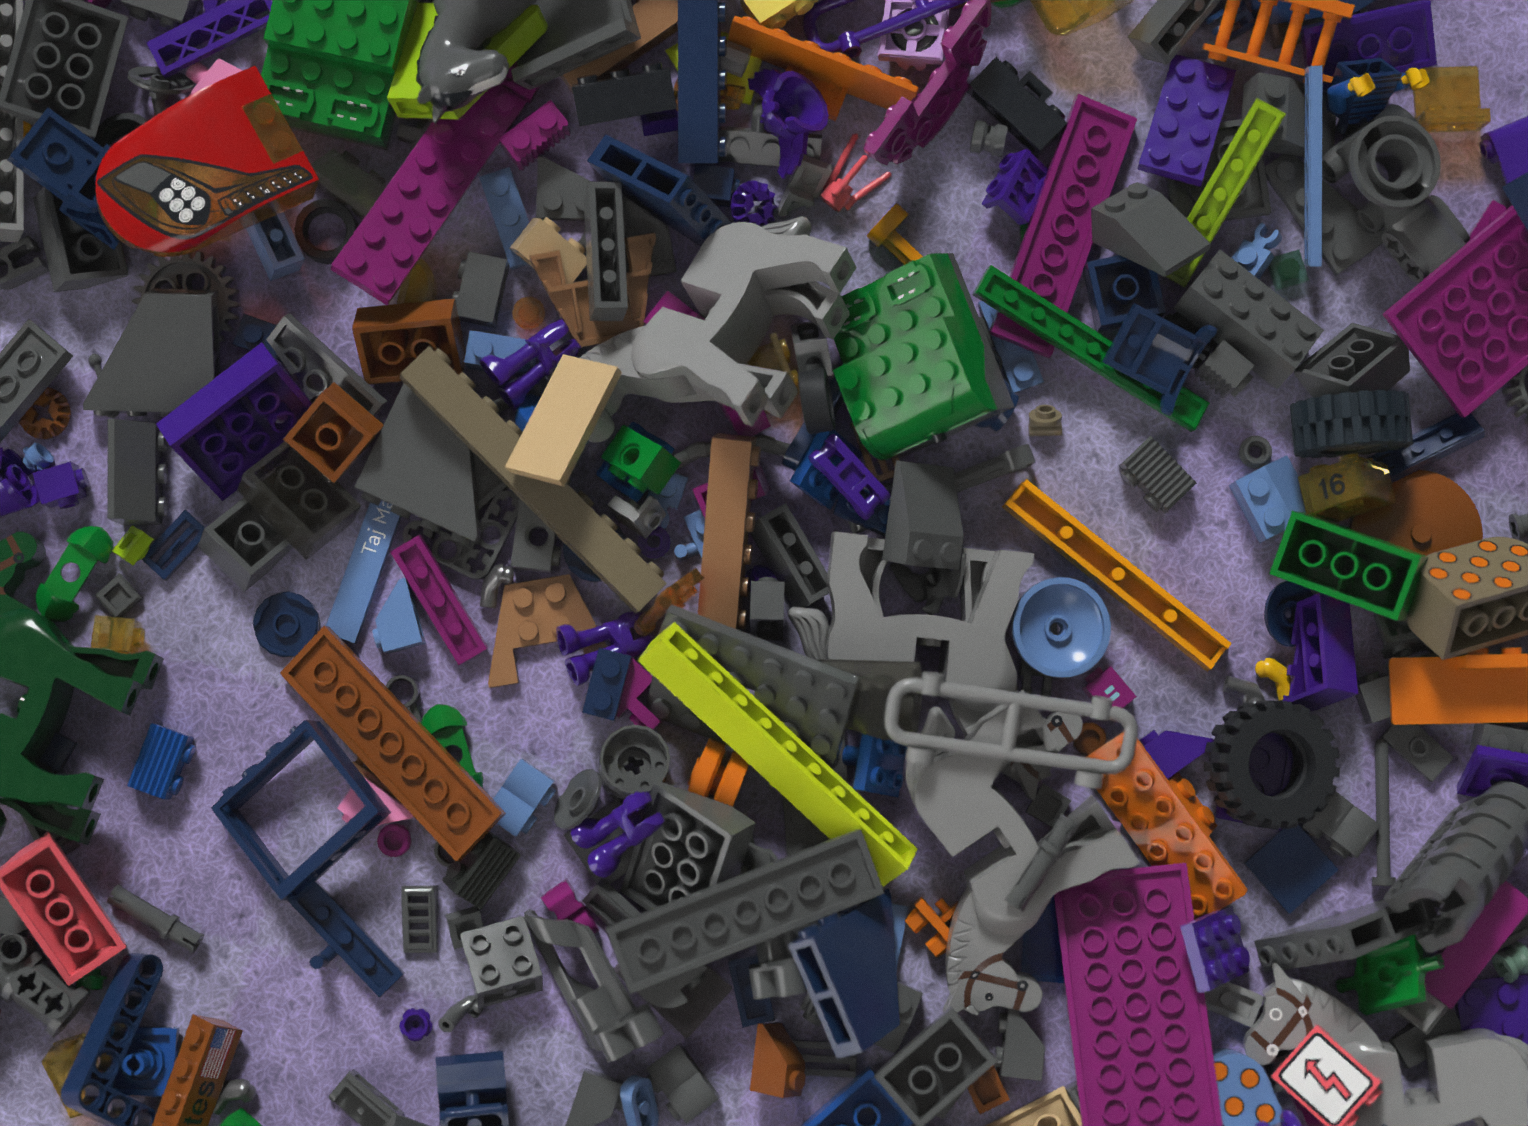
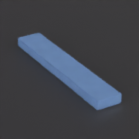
M1323 65L1307 66L1305 68L1304 264L1309 267L1322 266Z

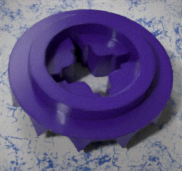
M747 181L736 189L731 200V214L735 223L748 222L762 227L775 221L773 213L778 206L774 204L773 198L776 194L768 189V184L759 181ZM753 201H761L760 206L757 208L758 213H748L754 206Z

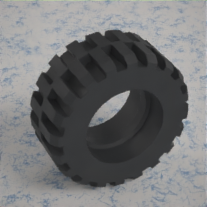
M1256 701L1255 703H1245L1238 706V711H1229L1222 717L1225 722L1224 725H1216L1212 730L1211 734L1215 736L1214 742H1207L1204 751L1210 753L1209 762H1203L1204 772H1210L1211 779L1207 780L1206 784L1209 791L1217 792L1218 795L1214 797V800L1218 806L1227 808V815L1233 819L1242 820L1243 824L1261 828L1291 829L1297 827L1298 823H1308L1314 819L1313 811L1322 812L1328 805L1324 800L1326 796L1334 795L1337 786L1332 785L1334 777H1340L1341 768L1335 767V758H1340L1339 749L1331 745V741L1335 739L1331 730L1321 728L1324 725V721L1317 714H1309V708L1302 705H1293L1289 701ZM1267 733H1277L1282 736L1289 744L1294 757V770L1291 780L1275 796L1263 795L1254 785L1249 773L1251 751L1256 742Z

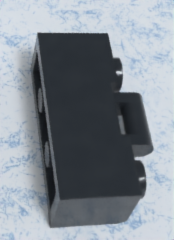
M995 57L969 84L967 93L1000 124L1008 125L1007 131L1038 158L1062 133L1067 125V122L1064 120L1065 115L1055 105L1051 104L1049 106L1046 103L1053 95V92L1031 71L1020 80L1017 76V70L1011 63L1006 60L1002 62ZM1026 85L1039 97L1037 100L1024 88Z

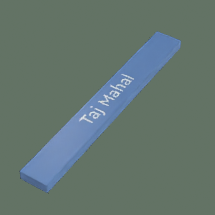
M383 501L380 502L379 506L370 503L326 624L340 639L354 644L358 641L401 520V516L390 511L392 505Z

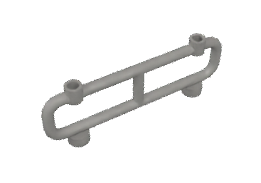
M924 671L922 679L906 678L897 682L890 690L884 717L886 732L894 742L908 746L906 760L913 763L931 765L933 764L935 750L1073 769L1076 770L1074 781L1076 785L1088 788H1102L1104 774H1117L1125 770L1131 764L1135 754L1138 736L1136 720L1127 710L1112 706L1113 699L1107 697L1092 696L1091 703L948 683L943 682V674ZM913 691L931 696L941 695L1008 705L1002 744L995 745L905 732L898 725L901 699L905 693ZM1021 708L1088 716L1099 720L1119 721L1124 727L1121 753L1117 759L1108 761L1016 748Z

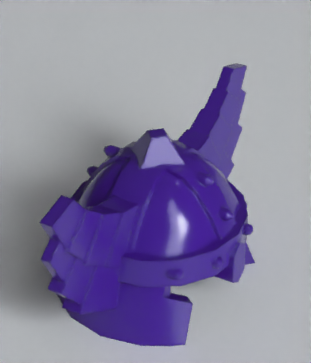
M763 68L762 72H755L754 78L748 79L749 89L756 91L763 98L762 120H760V123L764 124V129L767 132L778 137L780 165L777 172L782 179H786L788 174L793 175L797 166H801L804 154L807 155L809 133L821 131L827 125L829 117L827 104L818 88L804 75L795 71L781 73L775 68H772V70Z

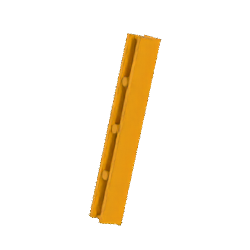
M1027 479L1021 482L1002 506L1003 509L1205 671L1211 670L1225 650L1232 644Z

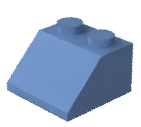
M1287 455L1229 485L1259 543L1285 531L1292 511L1310 515L1318 513Z

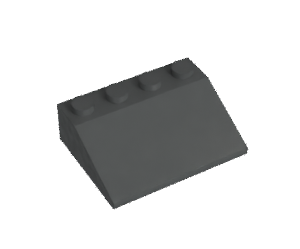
M26 0L0 91V109L34 126L45 110L50 108L94 140L128 17L81 0Z
M659 781L655 782L650 794L653 801L647 804L643 820L660 812L665 821L656 832L634 847L620 891L648 911L738 876L756 822L730 805Z

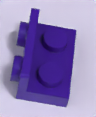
M1024 149L1016 153H1009L1000 161V169L995 179L987 186V194L982 202L986 209L998 205L1018 225L1029 222L1048 172V168L1028 149Z

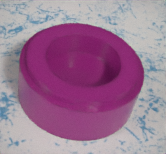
M400 824L385 826L381 829L377 838L380 851L389 857L404 855L410 849L412 843L409 830Z

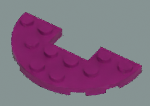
M970 0L964 5L960 18L953 27L950 26L945 31L940 43L946 60L940 68L934 69L931 73L928 84L921 94L918 93L912 101L901 96L896 105L893 104L889 107L882 124L876 131H872L865 141L863 149L868 156L884 165H888L889 162H893L896 165L912 157L914 148L917 146L924 148L944 127L968 90L970 83L967 80L972 66H978L981 62L987 41L982 39L984 27L987 28L991 25L992 12L990 0Z

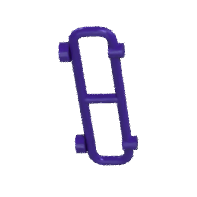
M821 0L805 13L803 29L806 39L815 42L821 49L833 54L836 52L843 53L853 59L861 54V44L969 0H934L932 2L928 0H914L917 8L856 33L854 31H846L838 37V40L831 43H823L821 41L815 24L816 19L826 12L856 0Z

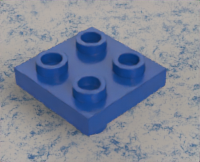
M835 430L816 434L790 479V482L829 510H831L835 501L839 498L840 492L820 470L811 464L808 456L815 449L820 450L825 445L824 441L831 434L838 436L858 459L862 456V453ZM835 454L829 459L835 467L842 461Z
M864 723L860 747L845 746L842 753V762L847 766H856L853 789L898 798L904 781L903 767L908 746L894 742L888 736L885 726Z
M114 1025L111 1028V1037L114 1034ZM139 1026L111 1088L125 1095L163 1096L178 1056L180 1028Z

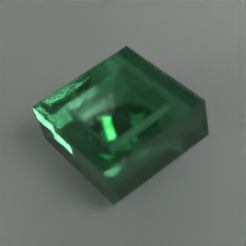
M1299 249L1274 256L1268 266L1275 291L1309 281Z

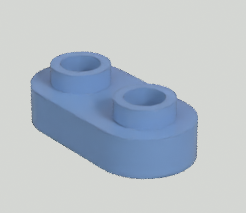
M638 1075L630 1076L620 1088V1097L627 1126H657L659 1113L651 1081Z

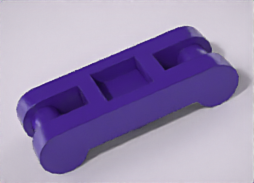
M831 434L824 441L825 445L820 450L815 449L808 456V459L850 502L855 512L864 520H868L875 513L873 509L879 504L883 505L891 496L845 443L835 434ZM834 454L842 460L836 467L829 460ZM864 487L870 492L866 499L859 493Z

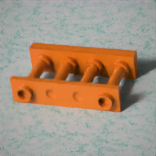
M1227 0L1215 44L1203 43L1202 50L1209 51L1207 58L1226 62L1228 57L1304 76L1302 83H1305V69L1291 66L1305 14L1309 15L1310 9L1323 12L1322 19L1325 20L1311 66L1323 65L1324 69L1337 23H1341L1342 18H1351L1355 5L1338 0H1258L1261 4L1246 53L1227 49L1241 0ZM1278 1L1290 3V10L1293 12L1278 62L1261 58L1259 54L1273 6H1277ZM1323 74L1322 84L1323 82L1332 83L1333 76Z

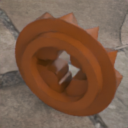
M47 387L18 423L27 434L34 438H54L61 434L69 424L71 417L69 402L61 392ZM49 405L48 413L51 414L50 416L54 420L41 418L37 421L39 414L33 406L45 408Z

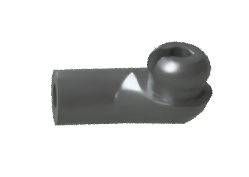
M1231 676L1226 677L1223 691L1238 695L1243 704L1265 701L1256 683Z

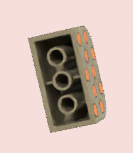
M1490 537L1426 556L1428 559L1420 570L1407 623L1412 632L1442 660L1528 635L1527 543L1508 537Z

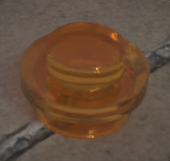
M523 297L515 303L512 315L519 327L531 330L542 324L545 318V309L538 299Z

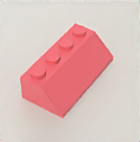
M47 832L21 849L0 867L1 891L68 986L127 947L124 938L50 832Z

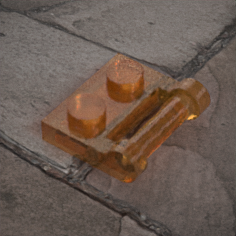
M697 568L662 591L655 599V604L637 618L634 628L638 634L642 636L649 635L655 629L656 622L666 615V611L671 604L684 608L686 606L685 603L698 593L695 587L704 577Z

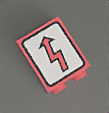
M1316 1025L1271 1077L1325 1126H1353L1360 1118L1355 1114L1364 1103L1370 1107L1382 1094L1383 1091L1378 1087L1383 1081L1379 1077H1375L1334 1041L1325 1029L1320 1025Z

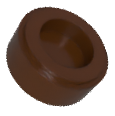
M1084 723L1080 735L1072 742L1074 748L1080 754L1088 756L1106 743V734L1099 725Z

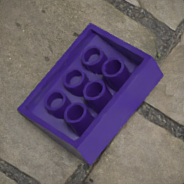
M261 342L161 419L156 425L170 447L224 501L292 448L283 439L313 403Z

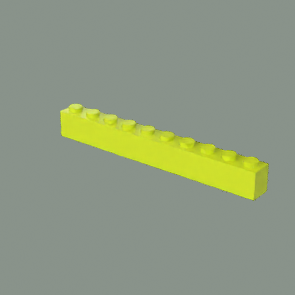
M673 622L650 642L638 659V662L763 776L771 786L790 801L796 809L817 826L821 832L829 839H833L848 832L861 829L882 887L908 870L918 848L683 629Z

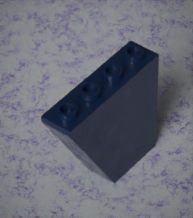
M606 134L587 160L607 182H621L622 194L700 247L717 229L732 223L688 175Z
M889 888L883 890L884 894L818 919V926L815 924L798 932L800 937L788 945L837 1059L863 1053L900 1025L892 900Z

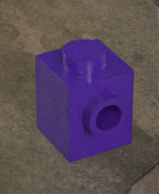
M71 461L32 473L41 505L48 508L59 505L60 509H66L78 505V499L88 497L85 490L86 487H89L87 474L83 468L79 469V466Z

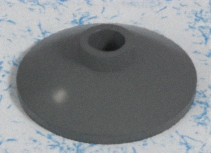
M586 769L570 780L565 792L559 797L554 811V821L559 828L570 830L594 813L598 805L597 800L602 785L601 776L593 769Z

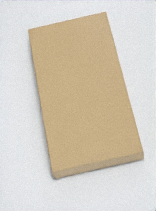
M563 354L505 468L513 474L565 487L622 374L617 366Z

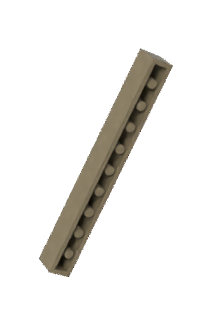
M428 346L400 373L399 379L634 613L639 612L667 584L662 579L665 575L664 572L652 561L647 564L639 556L641 553L640 548L629 538L623 540L615 532L618 529L617 525L605 514L600 517L591 508L594 503L584 492L580 490L576 493L568 485L571 481L570 479H568L564 487L510 473L505 468V465L522 434L521 429L511 420L505 422L497 414L500 410L498 406L487 396L482 399L473 390L476 387L474 382L463 372L458 375L449 366L452 361L442 350L438 348L434 351Z

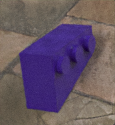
M1317 593L1297 602L1291 644L1296 645L1293 665L1288 664L1286 675L1291 676L1289 696H1283V701L1292 702L1293 705H1302L1309 708L1310 712L1358 694L1350 603L1323 593Z

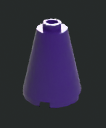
M3 447L0 448V517L33 507L40 501L36 485H32L27 475L33 472L26 467L23 459L16 452L9 448L3 451Z

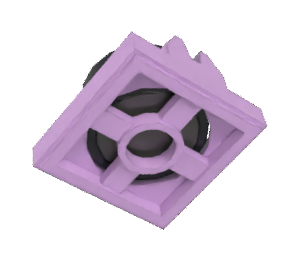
M886 0L883 21L917 8L915 1ZM951 8L881 36L877 55L878 60L897 62V65L904 70H908L909 66H914L917 71H922L926 68L927 64L942 65L945 55L940 43L945 31L949 27Z

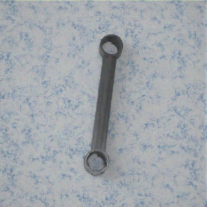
M1029 444L1016 447L995 458L954 473L957 493L1035 464L1036 461ZM848 521L852 534L868 530Z

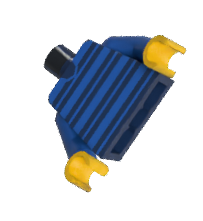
M1381 58L1338 62L1331 87L1327 90L1328 98L1326 102L1327 110L1339 118L1335 128L1336 131L1347 136L1356 129L1358 123L1369 122L1384 110L1394 92L1408 88L1409 84L1412 90H1419L1429 85L1430 79L1426 70L1409 68L1405 73H1401Z

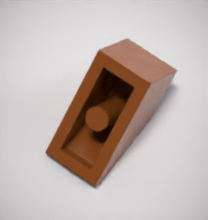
M780 1022L758 1023L750 1091L779 1098L802 1096V1089L806 1081L804 1073L806 1062L785 1027Z

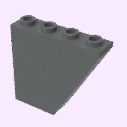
M151 289L145 293L83 403V410H94V414L99 416L112 415L114 411H127L128 416L147 415V412H159L161 417H165L220 375L218 290Z
M403 383L355 484V487L363 492L360 498L379 506L381 501L392 505L391 512L406 519H409L411 514L422 519L420 525L438 533L440 528L452 532L450 539L465 546H469L470 541L479 545L482 537L474 452Z
M1431 898L1418 899L1411 908L1399 913H1394L1384 899L1255 940L1254 943L1264 973L1273 972V963L1286 970L1349 960L1419 932L1425 923L1434 918L1437 913Z

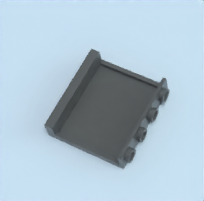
M537 0L532 5L539 6L548 24V28L517 60L518 67L511 70L512 77L515 83L531 90L641 39L631 0Z

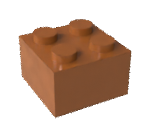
M334 382L318 396L283 440L335 483L382 430L384 424Z

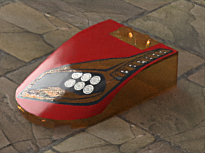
M252 66L178 101L114 143L106 152L99 165L96 175L95 197L102 220L112 234L132 249L135 247L142 251L154 253L153 256L174 257L199 250L313 199L319 178L257 67Z

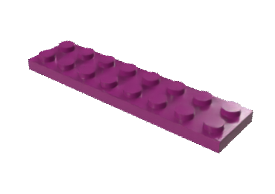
M498 85L488 89L459 120L439 119L436 124L432 122L331 264L330 270L388 306L500 144L499 138L509 131L525 108L527 101L502 85Z
M1081 94L1074 98L1066 120L1067 125L1062 131L1034 212L1030 218L1009 276L1065 312L1069 310L1093 243L1091 208L1110 197L1138 119ZM996 311L988 334L1046 358L1052 356L1055 348L1053 345Z

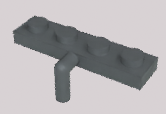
M757 100L754 103L751 128L721 126V137H726L727 154L726 157H721V161L769 166L780 165L778 137L764 130V124L760 123V120H762L763 100ZM808 135L807 156L820 160L822 135Z

